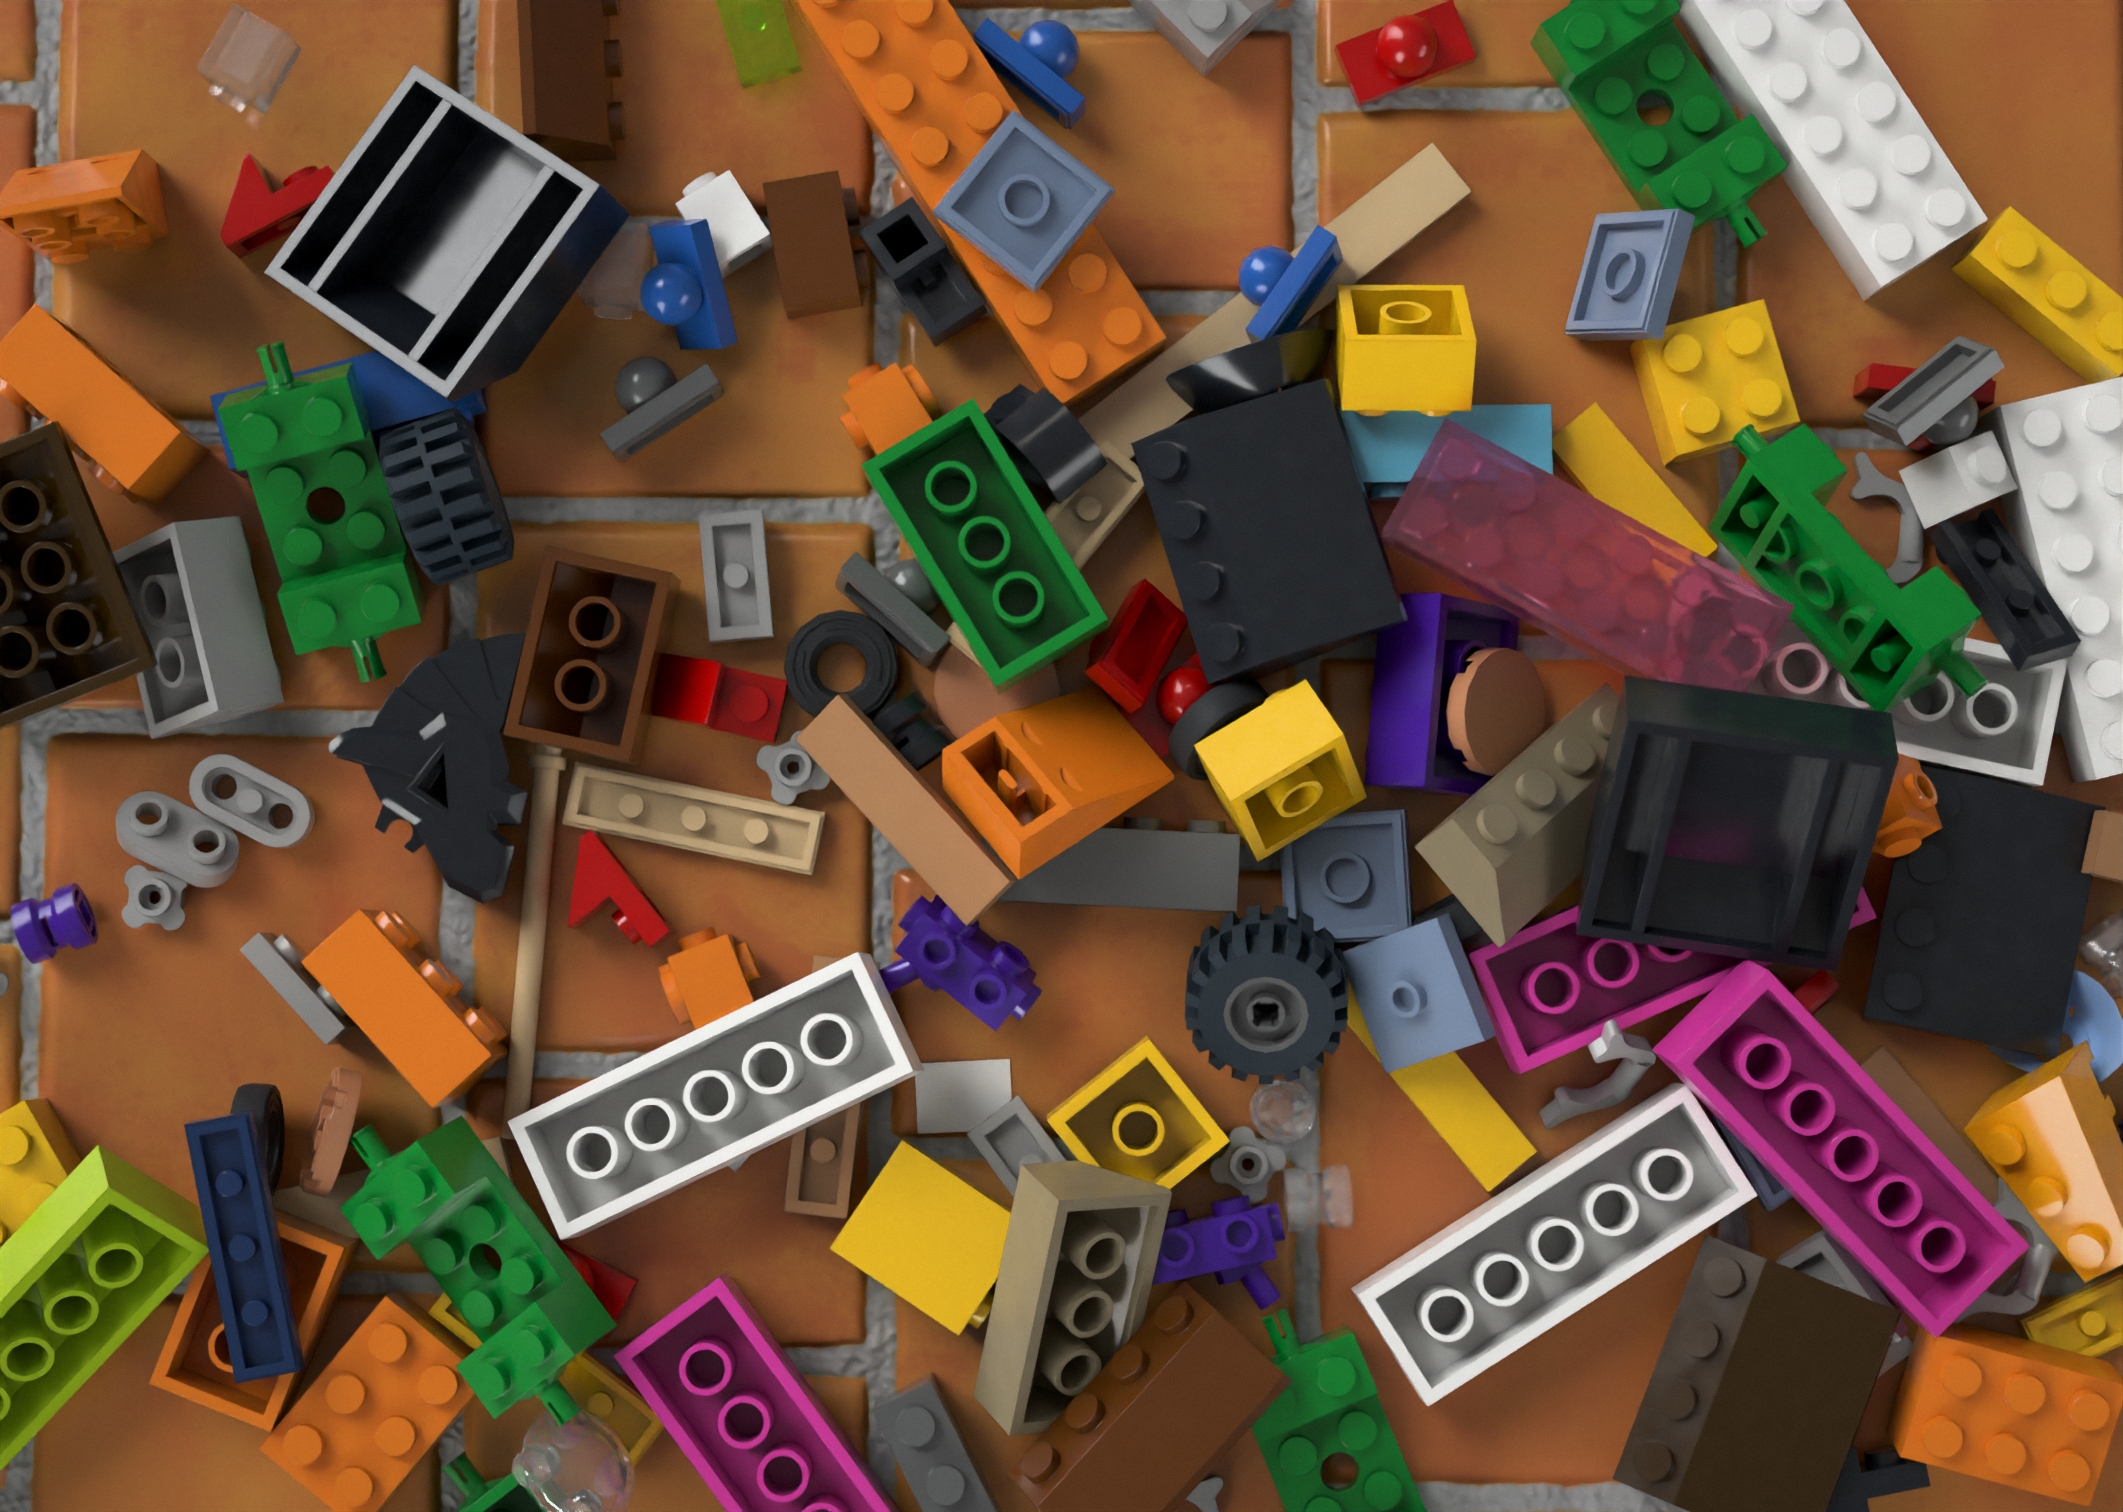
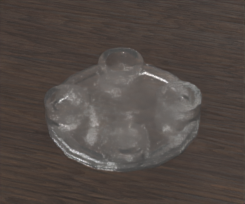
M584 1410L580 1411L561 1427H558V1423L549 1411L535 1419L523 1438L522 1451L513 1459L512 1470L517 1482L531 1491L541 1508L546 1512H625L633 1498L635 1473L629 1452L616 1431L596 1414Z

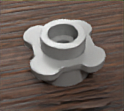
M802 731L795 732L790 741L777 747L766 745L762 747L757 754L756 761L758 767L767 771L772 782L771 796L780 804L788 805L793 803L798 794L805 793L811 788L822 790L830 781V776L796 740ZM797 762L800 769L796 774L788 772L787 767L789 763Z
M135 865L126 872L124 882L129 888L128 904L122 910V918L128 926L141 928L146 923L161 924L166 930H176L184 924L186 920V912L184 910L186 903L185 889L189 883L166 872L149 871L143 865ZM155 891L161 895V900L157 904H153L150 901V895Z
M1246 1126L1236 1127L1229 1134L1230 1144L1225 1149L1223 1156L1212 1161L1210 1173L1217 1183L1231 1184L1239 1189L1242 1195H1249L1251 1203L1262 1201L1267 1196L1266 1185L1275 1171L1284 1168L1286 1155L1278 1145L1267 1146L1256 1139L1251 1128ZM1250 1158L1254 1161L1252 1170L1247 1171L1243 1169L1242 1162L1244 1159Z

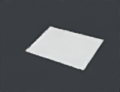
M1010 1059L921 1063L925 1071L915 1075L918 1134L970 1131L1012 1100Z

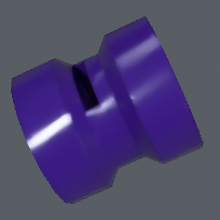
M76 883L57 888L51 898L43 901L29 898L11 906V920L16 938L24 955L32 964H38L54 958L58 949L71 946L78 950L95 944L98 941L97 924L92 908L84 891Z

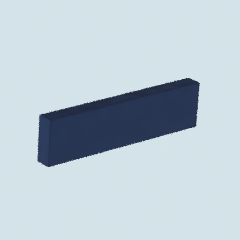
M253 1109L190 1121L184 1124L235 1383L299 1372L305 1367L255 1111Z

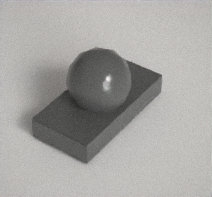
M1957 336L1869 407L1862 416L1873 433L1905 447L1921 434L1929 442L1937 445H1955L1966 440L1976 428L1979 409L1976 398L1972 393L2003 369L2005 365L1996 349L1965 337Z
M638 357L628 361L620 369L615 380V396L619 405L629 415L601 432L600 435L618 461L622 460L624 462L721 398L724 390L707 363L677 382L673 370L664 361L654 357Z
M857 552L842 565L835 583L836 588L871 620L881 625L884 631L923 667L927 666L930 668L944 653L951 636L929 617L938 609L942 601L917 560L912 558L901 560L891 566L885 576Z

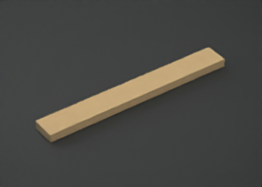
M1433 142L1323 227L1337 237L1343 261L1294 331L1299 330L1336 301L1337 285H1356L1470 195L1472 192ZM1305 242L1290 253L1294 258ZM1240 292L1081 416L1078 421L1098 447L1106 439L1126 457L1133 460L1135 454L1131 443L1175 425L1194 412L1170 388L1166 381L1167 376L1204 359L1251 344L1245 329L1260 307L1253 305Z

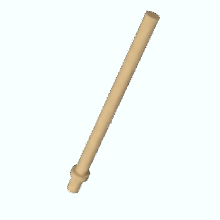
M536 743V754L529 755L528 768H534L501 1135V1138L515 1139L507 1121L530 1111L560 771H566L567 758L561 757L562 749Z

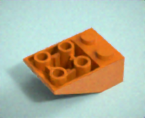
M143 149L15 171L0 193V225L43 257L51 258L52 263L69 264L81 262L90 258V250L113 247L114 251L119 253L143 251L153 246V239L170 237L158 163Z
M1097 685L994 716L942 749V788L1019 880L1174 780L1172 771Z

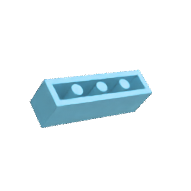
M1551 404L1472 405L1471 411H1454L1447 416L1441 417L1427 416L1418 411H1389L1381 416H1364L1355 411H1342L1341 406H1338L1365 490L1371 491V500L1391 502L1408 500L1410 490H1434V499L1440 501L1472 499V490H1498V499L1528 500L1536 498V489H1545L1553 481Z

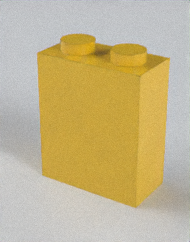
M904 1137L829 1249L959 1336L967 1323L978 1329L991 1311L994 1293L990 1291V1288L998 1278L1012 1209Z

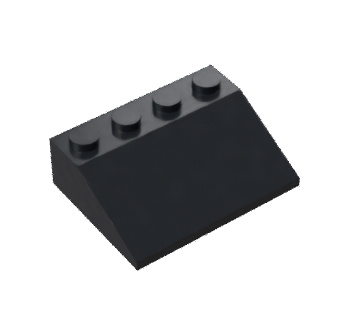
M1319 379L1186 419L1131 443L1207 684L1220 685L1240 677L1258 680L1408 621L1329 379Z
M1920 765L1922 772L1927 775L1936 789L1938 801L1935 807L1943 828L1921 840L1922 844L1917 850L1904 856L1894 857L1862 1020L2054 1059L2058 1055L2092 881V875L2081 873L2094 811L2105 810L2106 807L1989 778Z

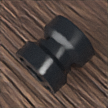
M920 690L906 696L872 721L917 771L941 756L942 749L956 741L946 726L938 725L930 716L931 705Z

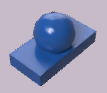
M985 19L974 32L973 40L991 68L1065 129L1067 127L1071 129L1084 114L1085 97L1063 80L1073 71L1079 59L1080 48L1073 32L1068 26L1055 20L1038 21L1027 28L1017 42L990 19Z
M707 219L669 220L650 226L649 230L658 265L645 274L640 287V302L647 315L659 323L669 326L674 325L680 350L723 349L737 343V335Z
M1317 225L1295 258L1285 249L1274 246L1257 248L1244 258L1239 270V287L1245 298L1253 305L1260 307L1245 329L1251 343L1276 335L1294 332L1343 261L1342 252L1337 237Z

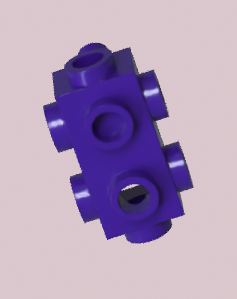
M920 895L898 923V926L906 931L895 949V952L902 959L879 970L888 993H892L920 978L923 984L933 991L943 989L994 1031L999 1028L1009 1015H1012L1019 1021L1042 992L1039 987L1032 983L1037 973L1029 968L1030 963L1018 948L1005 941H1000L999 943L979 928L978 920L974 924L966 926L938 895L931 902Z
M1241 1195L1212 1202L1213 1214L1188 1219L1186 1208L1168 1211L1152 1285L1213 1272L1219 1285L1233 1283L1240 1279L1260 1310L1267 1308L1282 1296L1261 1266L1266 1260L1277 1258L1274 1243L1285 1240L1277 1202L1265 1205L1263 1203L1251 1205L1249 1195Z

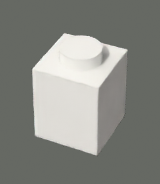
M730 170L718 177L714 172L698 177L683 189L682 193L685 197L675 203L683 220L707 219L722 279L773 248L769 231Z
M1992 430L1948 447L1899 471L1924 529L2018 489Z

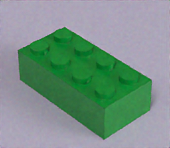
M974 398L862 464L868 481L998 695L1108 629L1107 616Z

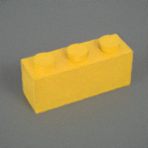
M2009 206L1988 223L1950 270L2088 383L2093 384L2119 377L2123 372V298Z

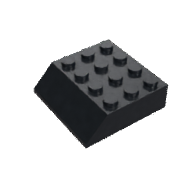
M414 65L264 273L440 395L454 402L518 372L630 214L600 184Z
M1625 675L1586 837L1576 934L1836 972L1899 760L1891 713Z

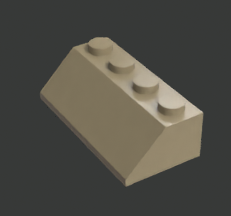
M1605 683L1563 715L1414 846L1498 948L1510 940L1582 873L1587 832L1620 698L1608 683Z
M1081 1161L1021 1164L973 1395L1009 1436L1045 1432L1068 1407L1070 1402L1083 1391L1112 1359L1114 1354L1143 1325L1172 1192L1165 1186Z

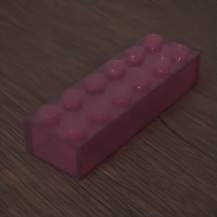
M1447 418L1444 419L1382 530V542L1388 547L1627 676L1747 693L1795 605Z

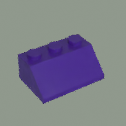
M1443 593L1400 594L1408 621L1377 633L1374 680L1371 687L1372 702L1369 736L1365 753L1366 771L1364 784L1403 791L1471 797L1494 776L1470 771L1462 763L1467 761L1462 750H1454L1448 735L1446 714L1450 687L1457 673L1466 672L1467 667L1472 663V661L1466 660L1474 652L1489 647L1509 648L1517 651L1520 611Z

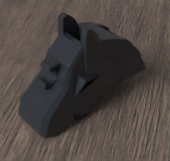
M526 633L504 634L481 641L480 638L455 645L432 658L426 657L410 671L399 687L395 686L378 712L372 726L347 730L330 741L328 745L329 751L335 757L363 765L380 802L383 804L375 828L385 834L394 821L405 820L409 822L412 826L413 834L404 847L414 854L422 846L426 845L448 887L482 904L504 896L515 848L497 833L499 825L521 826L528 799L527 791L508 782L510 766L501 738L505 728ZM444 767L448 804L430 791V788Z

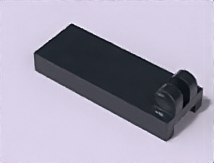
M1993 508L1982 510L1977 519L1953 525L1951 520L1939 522L1931 536L1932 541L1936 545L1938 559L1941 563L1949 565L1974 605L1982 613L1981 616L2018 672L2072 656L2081 642L2080 638Z

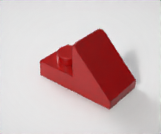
M247 152L243 159L220 233L225 246L241 259L293 232L335 175V172L329 165L318 169L317 166L305 167L289 175L283 181L284 188L276 192L261 163L250 152Z
M665 654L651 716L775 744L788 692L787 680L726 667L722 662Z
M590 829L580 837L568 927L577 929L614 901L619 909L611 914V917L630 942L635 945L643 939L649 947L656 948L676 931L600 833Z

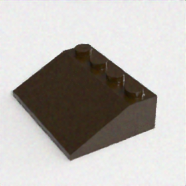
M59 421L51 422L0 443L1 730L69 704L159 665Z
M1705 1235L1613 1479L1690 1512H1827L1902 1312Z

